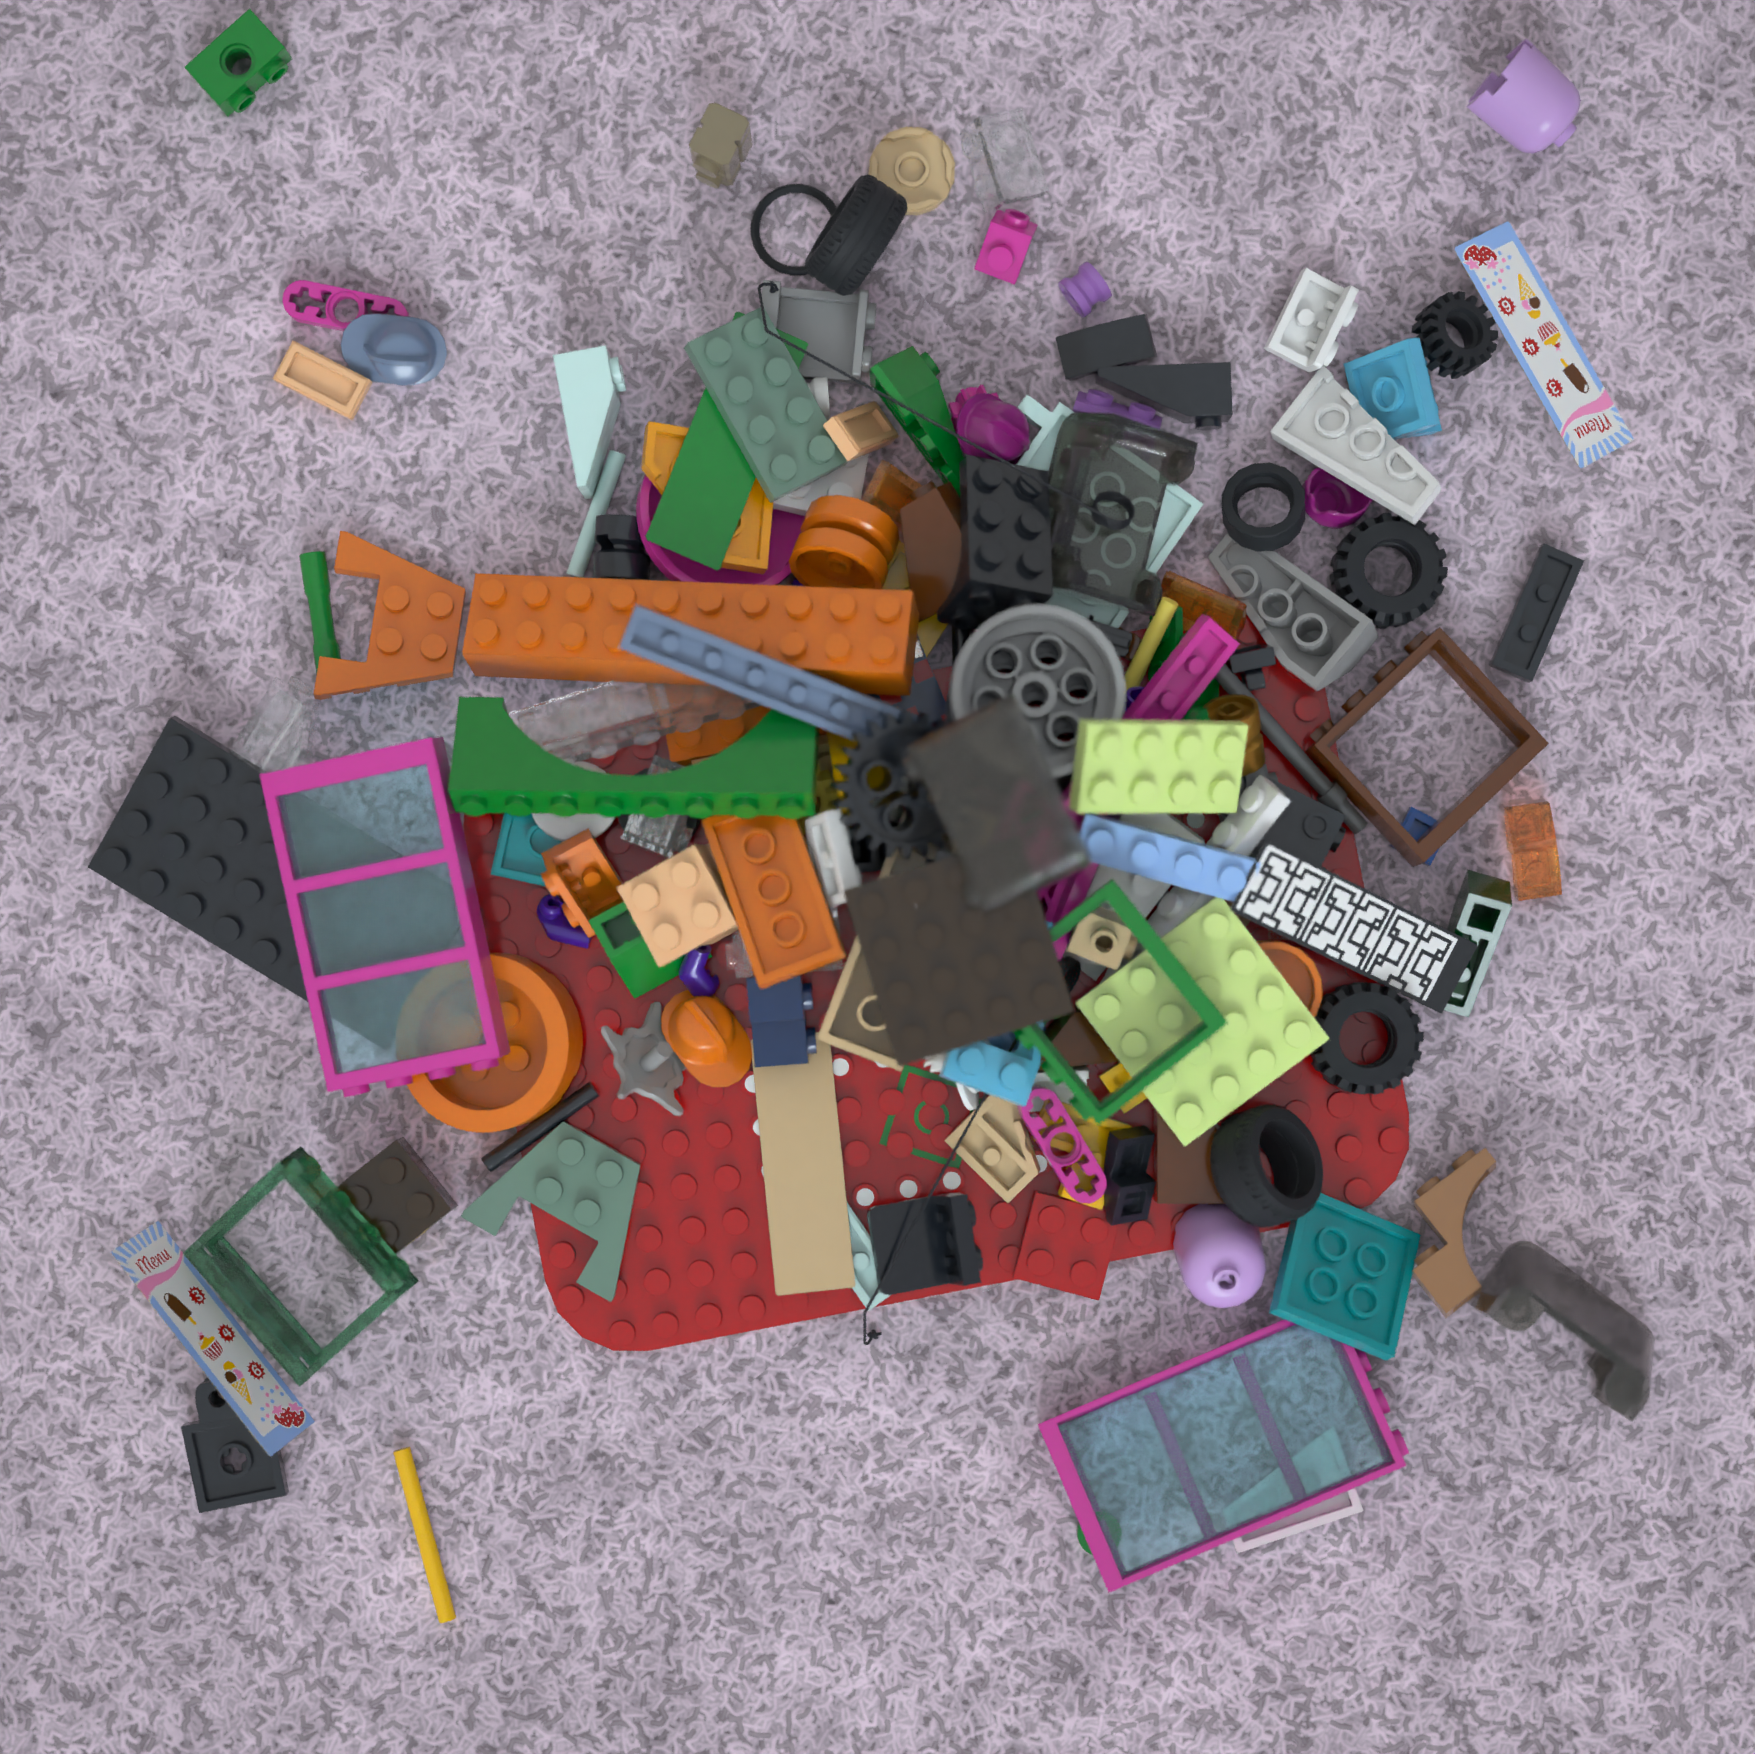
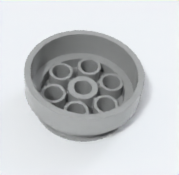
M1044 604L1015 607L999 613L981 625L959 652L952 668L949 682V706L952 720L960 734V738L969 748L970 752L994 771L1011 778L1027 781L1051 780L1072 773L1074 770L1079 720H1121L1126 698L1125 679L1121 662L1106 636L1081 615L1065 608ZM1048 642L1055 646L1058 652V659L1055 664L1044 665L1037 659L1035 649L1038 643ZM1006 651L1012 656L1014 668L1011 673L1000 674L994 670L991 664V657L994 652ZM1069 676H1079L1085 680L1088 691L1084 699H1074L1067 693L1065 684ZM1025 685H1036L1042 690L1044 701L1041 707L1030 708L1024 704L1021 698V691ZM989 693L997 697L1000 703V711L997 716L986 717L979 712L977 708L979 695ZM1064 718L1072 724L1074 734L1069 742H1060L1053 736L1051 726L1055 719ZM1020 727L1029 734L1030 744L1025 751H1016L1009 746L1007 734L1010 728Z

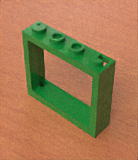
M1113 878L1049 928L1052 942L1057 941L1107 901L1202 1021L1101 1101L1097 1099L1037 1023L1014 1030L1013 1033L1027 1050L1035 1046L1046 1059L1040 1066L1052 1082L1057 1086L1063 1081L1071 1090L1074 1096L1068 1101L1085 1121L1092 1117L1098 1125L1228 1023Z

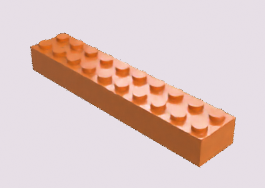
M475 574L462 655L475 676L717 687L619 648L618 645L634 605L637 603L863 694L910 696L920 615L914 593L911 590Z

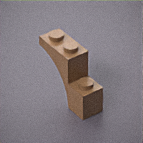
M1486 1148L1477 1154L1472 1149L1467 1151L1452 1163L1451 1166L1455 1171L1443 1180H1440L1437 1176L1431 1178L1416 1191L1419 1198L1414 1201L1415 1209L1445 1246L1439 1250L1436 1245H1433L1421 1253L1414 1260L1418 1266L1412 1270V1274L1445 1318L1465 1305L1482 1290V1286L1470 1268L1465 1254L1462 1226L1472 1195L1481 1182L1496 1169V1160Z

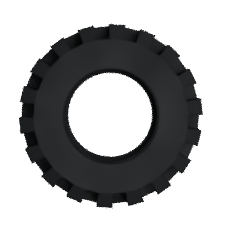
M1382 513L1376 518L1370 517L1363 520L1340 541L1336 547L1337 552L1332 556L1330 566H1333V573L1329 575L1330 585L1335 584V594L1369 617L1373 624L1376 625V628L1386 629L1389 626H1394L1395 628L1403 626L1428 611L1435 604V599L1442 594L1445 587L1442 585V581L1447 577L1448 567H1443V560L1447 558L1445 549L1439 550L1436 542L1440 539L1435 532L1432 534L1427 533L1424 530L1427 524L1421 520H1418L1414 525L1399 515L1395 517L1391 513ZM1380 546L1392 547L1400 551L1408 559L1412 570V580L1409 588L1404 593L1397 596H1387L1379 593L1369 584L1365 576L1364 563L1366 556L1373 549Z
M1363 982L1342 985L1335 988V991L1332 993H1326L1322 997L1315 1020L1330 1039L1310 1053L1313 1060L1311 1064L1314 1069L1319 1071L1323 1075L1322 1078L1329 1084L1356 1094L1384 1093V1090L1388 1088L1394 1089L1401 1084L1400 1080L1404 1077H1409L1415 1070L1412 1066L1415 1060L1420 1061L1422 1051H1418L1419 1043L1424 1042V1033L1419 1032L1418 1028L1421 1020L1418 1013H1413L1411 1010L1412 1004L1407 998H1402L1397 994L1398 991L1390 987ZM1357 1012H1370L1377 1015L1387 1029L1388 1041L1386 1049L1381 1057L1371 1064L1360 1065L1351 1062L1345 1057L1340 1047L1339 1036L1344 1022Z

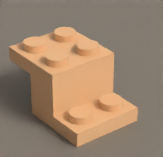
M709 843L706 845H693L617 887L658 967L669 964L701 945L714 944L739 930Z

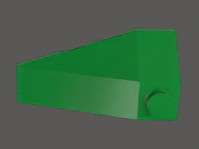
M911 346L870 368V385L872 388L955 432L939 380L936 378L940 374V370L927 352L919 355L916 349ZM878 394L942 483L945 484L951 481L960 497L959 463L964 457L957 437Z

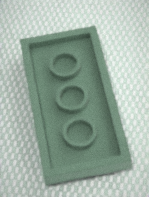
M760 307L687 342L684 349L769 502L772 503L845 466L849 461L846 460L823 427L827 419L784 342L765 331ZM764 308L767 329L780 336Z

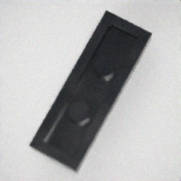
M1545 543L1540 545L1489 666L1530 683L1533 681L1584 560Z

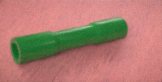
M324 551L308 552L299 555L304 593L308 598L314 639L313 655L316 675L320 656L341 659L339 644L334 630L330 602L331 587L326 553Z

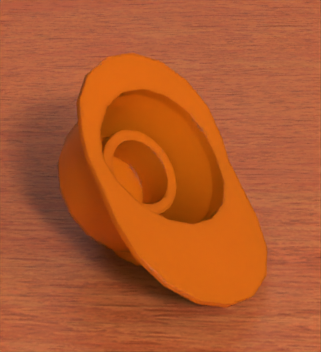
M685 990L673 996L665 1005L661 1017L662 1034L690 1074L700 1083L711 1087H728L740 1081L749 1070L752 1060V1046L745 1030L724 1002L714 994L711 997L693 996L689 990Z

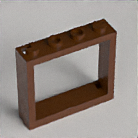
M1440 627L1428 636L1423 631H1420L1403 647L1408 655L1397 665L1391 659L1372 676L1377 684L1366 694L1359 689L1344 702L1341 708L1346 713L1336 723H1333L1329 718L1310 735L1314 743L1305 751L1332 781L1339 783L1347 792V797L1412 867L1418 866L1429 859L1549 744ZM1430 654L1515 746L1415 840L1330 750V747Z

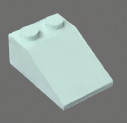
M606 345L553 355L576 483L585 499H590L594 496L621 405L619 392L626 391L622 365H620L618 357L611 358Z

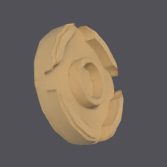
M903 127L889 132L873 150L869 159V175L876 177L877 180L882 181L906 199L908 209L905 215H921L935 210L947 199L954 184L955 161L949 146L938 136L934 135L933 132L923 127Z

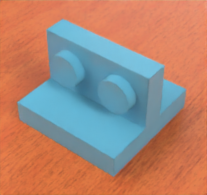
M1408 338L1344 363L1350 392L1359 401V405L1373 419L1376 418L1387 429L1388 434L1394 440L1427 436L1442 431L1438 406L1435 402L1428 372L1429 369L1426 367L1428 363L1424 358L1420 338Z

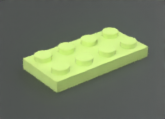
M1080 719L1069 809L1076 813H1237L1248 724L1241 721Z

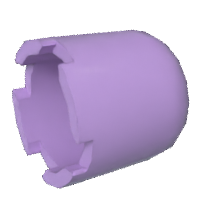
M1524 39L1506 56L1510 63L1505 67L1501 75L1498 77L1491 72L1471 96L1467 108L1515 148L1523 153L1533 154L1543 151L1552 143L1559 148L1571 137L1577 129L1572 121L1579 111L1581 100L1579 91L1574 84L1530 41Z
M1197 1204L1184 1213L1176 1224L1173 1246L1183 1282L1194 1298L1207 1306L1217 1308L1239 1306L1251 1299L1262 1286L1266 1271L1259 1227L1243 1222L1226 1204Z

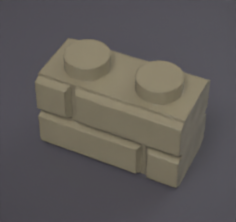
M716 102L709 103L700 121L701 127H697L689 143V149L693 162L692 166L697 172L695 177L702 183L718 189L720 184L733 186L741 169L740 162L745 161L753 144L747 117Z

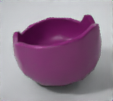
M1321 468L1313 469L1302 485L1305 491L1306 513L1314 522L1330 529H1341L1356 523L1373 501V499Z

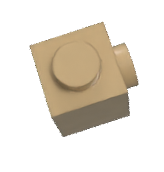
M1099 906L1074 926L1068 941L1067 951L1118 970L1122 958L1130 961L1138 939L1117 913Z

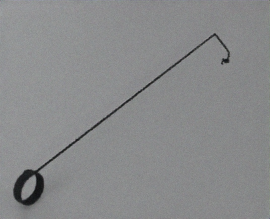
M773 280L770 283L763 282L757 288L764 329L768 334L1089 509L1097 525H1102L1112 530H1121L1130 525L1135 509L1131 500L1122 493L1104 491L1096 496L1091 507L769 331L766 324L761 287L770 286V293H775L779 289ZM1105 500L1116 502L1126 509L1129 518L1119 521L1113 520L1099 512L1097 503Z
M1065 956L1059 961V964L1062 968L1063 977L1065 976L1064 980L1068 993L1070 994L1078 981L1081 963L1071 956ZM1017 1037L1014 1039L1008 1052H1011L1018 1040ZM986 1093L983 1095L881 1282L864 1309V1345H869L872 1339H878V1336L882 1335L881 1332L876 1333L874 1329L872 1332L866 1333V1313L988 1095Z

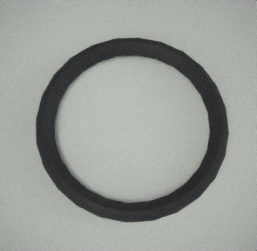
M788 184L771 191L759 202L751 221V239L760 259L770 268L791 276L807 275L805 266L792 267L774 260L767 253L760 238L762 215L774 200L790 193L811 195L827 208L831 216L837 207L824 192L815 187L804 184Z

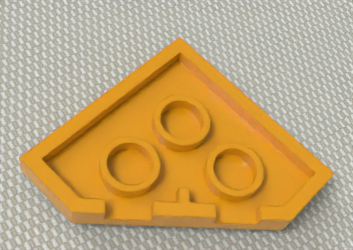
M648 421L645 426L641 469L658 491L663 494L689 428ZM757 478L754 481L720 568L764 574L768 569L773 502H769Z

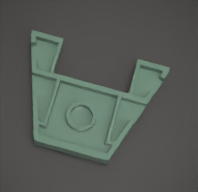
M563 1121L467 1207L461 1217L496 1236L518 1197L527 1200L598 1241V1245L576 1283L611 1302L616 1295L641 1164L572 1124Z

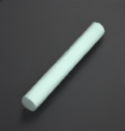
M609 451L566 573L570 576L583 578L596 543V516L606 515L626 455L620 452Z

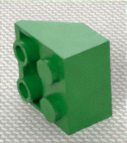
M624 901L588 920L608 958L634 999L679 975V969L685 955L663 967H658Z

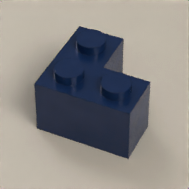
M801 974L762 989L758 986L756 978H746L755 1067L808 1064L809 1054H817L815 1027L806 1026L805 1010L814 1009L812 983H803V975Z

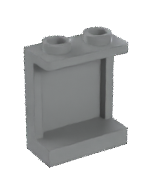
M763 280V282H765V283H770V281H771V280ZM773 281L779 289L775 293H770V286H762L763 306L776 329L807 342L808 347L806 351L860 381L862 372L870 373L873 347L864 346L866 329L874 330L877 303L868 302L869 290L860 289L859 294L853 293L842 296L833 291L781 287V281ZM804 354L799 367V371L804 379L813 380L816 377H827L830 382L859 384Z

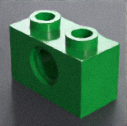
M249 8L184 68L228 117L234 111L240 113L246 110L256 98L254 93L266 82L273 84L282 78L288 70L287 63L292 58L281 42ZM244 58L251 60V66L246 73L241 75L232 73V68L238 60Z

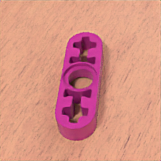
M298 280L291 283L285 289L282 298L284 309L294 320L339 331H344L350 324V322L337 320L335 316L337 304L345 299L357 302L359 312L356 318L368 314L367 303H373L371 311L374 314H388L389 309H394L396 316L410 317L404 305L396 299L307 280ZM304 291H308L312 300L325 303L324 295L329 294L330 296L325 306L326 318H320L323 311L319 307L306 306L304 313L300 312L299 307L293 303L294 297L300 298Z
M1033 1086L1027 1105H1018V1112L1066 1192L1074 1200L1084 1204L1099 1200L1107 1186L1104 1172L1057 1095L1047 1087ZM1036 1096L1043 1101L1050 1100V1103L1045 1106V1110L1051 1120L1056 1122L1060 1116L1063 1120L1061 1123L1049 1126L1042 1135H1040L1039 1129L1047 1127L1045 1122L1036 1113L1029 1115L1028 1112L1034 1107L1031 1100ZM1060 1132H1067L1074 1139L1072 1151L1063 1157L1053 1155L1050 1149L1052 1138ZM1082 1154H1084L1085 1159L1078 1161ZM1077 1161L1081 1170L1088 1176L1095 1174V1178L1090 1181L1092 1189L1089 1192H1085L1082 1188L1075 1190L1074 1186L1079 1183V1178L1074 1170L1068 1167L1063 1173L1061 1168Z

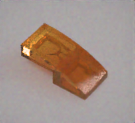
M1549 802L1504 807L1507 850L1512 855L1514 896L1518 901L1562 895L1558 848Z

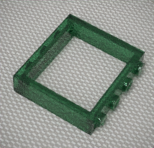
M302 1146L280 1160L183 1252L185 1257L299 1387L320 1371L419 1282L410 1271L408 1264L394 1253L381 1238L376 1227L366 1221L351 1204L348 1195L337 1188L323 1172L318 1161L310 1156ZM285 1179L385 1292L323 1349L224 1238ZM206 1248L213 1255V1257H210L204 1249ZM300 1357H302V1358L304 1359V1361L309 1365L308 1368H307V1366L300 1360Z

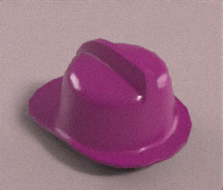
M989 393L975 394L967 399L959 411L956 423L957 434L990 451L992 454L1016 465L1023 453L1029 450L1031 445L1029 440V424L1026 416L1018 407L1003 402L998 397ZM958 438L961 449L965 454L1000 461Z

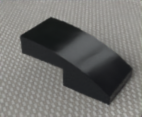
M1146 314L1095 325L1055 337L1065 378L1069 381L1095 374L1098 367L1130 366L1157 357Z
M1145 1125L1109 1131L1104 1161V1174L1107 1180L1104 1204L1106 1220L1111 1226L1148 1218L1156 1181L1146 1173L1155 1134Z

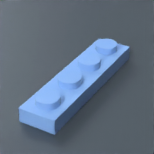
M1085 813L1073 852V857L1232 902H1234L1238 893L1244 889L1247 881L1246 877L1256 858L1096 813ZM1257 862V867H1256V877H1257V874H1258V871H1259V868H1260V864H1261V863H1258V862Z

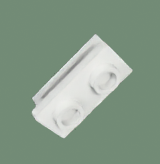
M1308 268L1301 270L1264 349L1309 373L1320 369L1323 365L1327 367L1338 350L1339 343L1335 339L1341 326L1347 327L1357 311L1358 303L1354 302L1359 289L1351 285L1343 288Z

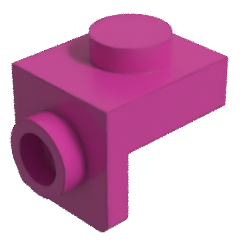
M1006 209L1005 212L997 210L990 222L974 269L1015 285L1038 225L1030 222V217L1018 210Z

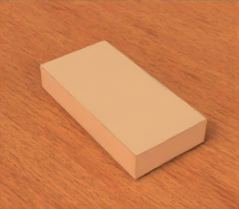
M292 341L273 377L275 382L352 421L372 384L370 379L295 341Z
M875 401L835 415L823 424V427L847 461L886 447L899 437L897 431Z

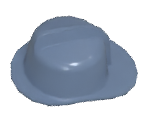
M378 313L364 314L350 322L344 330L341 340L342 355L349 368L371 381L411 386L428 382L435 378L442 370L447 356L445 339L438 328L427 320L415 317Z

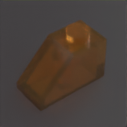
M882 459L862 497V501L876 506L889 515L898 527V530L902 531L900 509L913 501L909 494L922 485Z

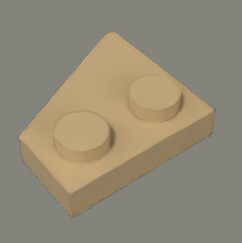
M989 1095L982 1103L956 1153L1009 1203L1041 1169L1025 1123L1018 1112V1105ZM974 1111L945 1139V1142L952 1149L955 1148Z

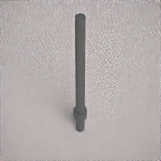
M1186 631V632L1180 637V639H1179L1180 641L1184 638V636L1188 633V631ZM1224 664L1214 679L1229 695H1246L1258 702L1261 731L1318 793L1316 799L1320 803L1346 815L1343 822L1354 834L1363 830L1368 822L1346 799L1348 796L1347 792L1337 781L1331 782L1238 677L1232 673L1230 668Z

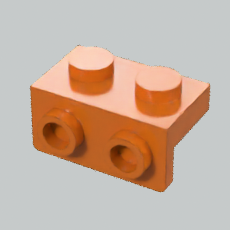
M588 828L541 853L547 871L541 873V876L553 897L559 894L562 896L565 903L561 904L571 926L575 928L580 925L587 937L590 938L596 935L588 920L620 904L624 900L617 889L623 882Z

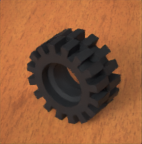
M1458 291L1454 295L1453 292L1445 293L1425 307L1414 319L1417 323L1412 325L1411 333L1418 334L1415 338H1420L1424 358L1427 357L1430 360L1426 367L1430 371L1439 367L1438 376L1445 378L1450 374L1451 379H1457L1462 375L1464 377L1492 357L1491 353L1496 351L1498 344L1493 341L1498 338V330H1490V327L1496 324L1493 317H1485L1484 313L1488 311V308L1485 304L1478 308L1475 305L1478 298L1473 295L1465 300V292ZM1446 322L1453 325L1459 331L1464 342V348L1451 340L1446 330Z

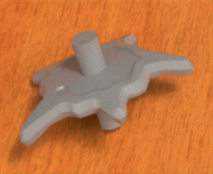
M654 1002L650 1005L644 1024L638 1029L634 1027L625 1028L623 1035H619L610 1027L602 1026L601 1035L614 1055L613 1066L621 1080L617 1098L624 1099L630 1093L636 1092L643 1097L651 1098L675 1116L682 1115L683 1108L674 1097V1090L682 1085V1071L686 1067L662 1034L660 1002Z

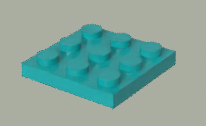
M1320 1193V1197L1311 1211L1300 1218L1290 1221L1269 1313L1383 1360L1395 1357L1412 1278V1270L1415 1264L1414 1260L1416 1259L1421 1235Z

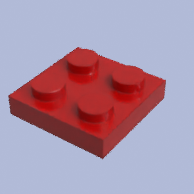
M1035 1191L1013 1278L1099 1301L1119 1224L1111 1226L1107 1222L1105 1209L1100 1210L1079 1202Z

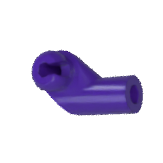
M551 894L545 895L537 906V917L547 937L553 941L588 949L592 937L588 938L580 925L575 928L571 926L561 906L563 904L562 899L559 896L553 897Z
M701 945L685 954L679 969V978L693 996L711 997L719 987L718 976L714 975L711 977L709 974L710 970L704 968L711 952L710 945Z

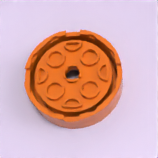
M490 953L511 1053L498 1058L499 1066L472 1071L471 1063L455 1066L456 1074L443 1078L429 1080L428 1072L412 1075L413 1083L407 1084L411 1094L428 1113L441 1122L460 1130L491 1133L536 1120L559 1103L579 1069L583 1036L581 1021L573 999L567 989L553 974L548 973L528 958L510 953ZM468 960L436 967L423 977L412 990L403 1006L397 1027L396 1050L398 1061L483 1044L485 1037Z

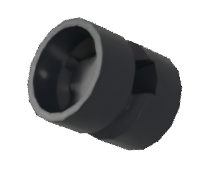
M618 514L596 516L595 542L601 546V550L594 553L593 578L650 580L651 558L644 553L645 547L639 534L637 517Z

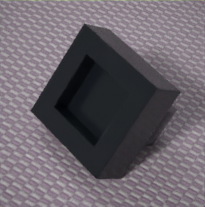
M1262 643L1236 649L1225 664L1232 673L1240 672L1241 682L1249 691L1266 688L1261 667L1276 664L1273 646Z

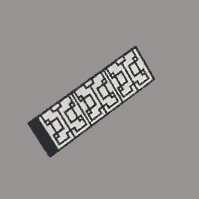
M1268 840L1264 842L1246 877L1247 881L1244 889L1238 893L1230 908L1232 912L1377 983L1398 991V993L1439 1013L1444 1011L1477 948V944ZM1257 862H1258V863H1261V864H1260V868H1259V871H1258V874H1257V877H1256V868H1257Z

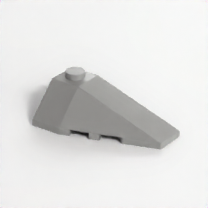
M1227 533L1208 556L1210 562L1265 642L1273 646L1274 655L1280 664L1316 691L1349 673L1378 639L1373 621L1275 551L1257 552L1241 547Z

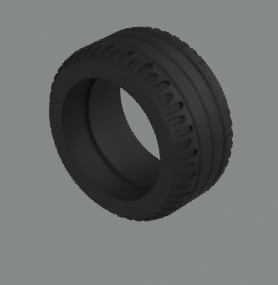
M872 175L860 176L842 199L805 260L807 273L831 290H835L839 295L853 294L875 266L900 226L908 209L906 199L882 181L877 180L876 177Z
M1260 1105L1230 1116L1217 1128L1210 1152L1212 1177L1220 1197L1239 1219L1254 1227H1273L1300 1218L1314 1208L1320 1197L1323 1183L1322 1159L1312 1133L1295 1114L1279 1105ZM1259 1145L1271 1164L1274 1186L1263 1169Z

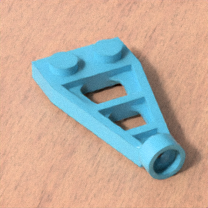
M1046 921L1048 929L1052 925H1054L1053 923ZM1044 1021L1037 1023L1043 1030ZM982 1040L947 1051L939 1076L1013 1104L1026 1106L1040 1066L1041 1053L1035 1046L1027 1050L1021 1042L1015 1051L1008 1052L986 1044Z

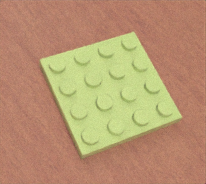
M1218 897L1211 899L1161 937V940L1228 1022L1143 1090V1093L1184 1147L1330 1039L1235 913L1230 910L1229 905L1224 899ZM1146 949L1076 1001V1005L1131 1077L1202 1021Z

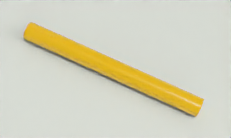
M410 1447L401 1448L393 1451L438 1620L439 1623H445L456 1619L455 1610Z

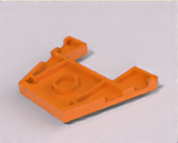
M340 531L334 566L335 574L378 579L377 598L366 662L320 656L314 698L324 700L332 698V695L350 692L358 694L370 692V689L396 684L399 687L452 678L464 610L465 588L351 533Z

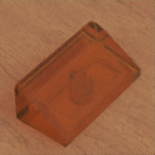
M1166 571L1154 609H1157L1162 597L1170 598L1176 601L1178 606L1183 609V631H1188L1203 614L1214 620L1233 639L1238 640L1246 622L1247 605L1174 572Z

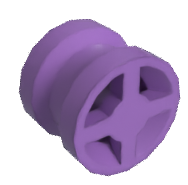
M1087 261L1079 266L1078 273L1072 278L1065 277L1058 282L1062 295L1082 318L1091 313L1092 306L1098 301L1106 302L1112 297V293L1103 277Z

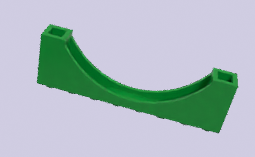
M459 697L448 791L455 813H464L469 816H482L486 813H508L513 816L523 817L531 813L554 814L560 817H571L575 814H599L600 816L611 818L621 814H643L651 818H660L666 815H689L694 818H707L711 815H734L742 819H750L756 816H780L785 819H798L802 816H815L820 727L771 709L742 738L721 752L699 763L653 775H614L587 770L547 752L531 740L508 715L504 697Z

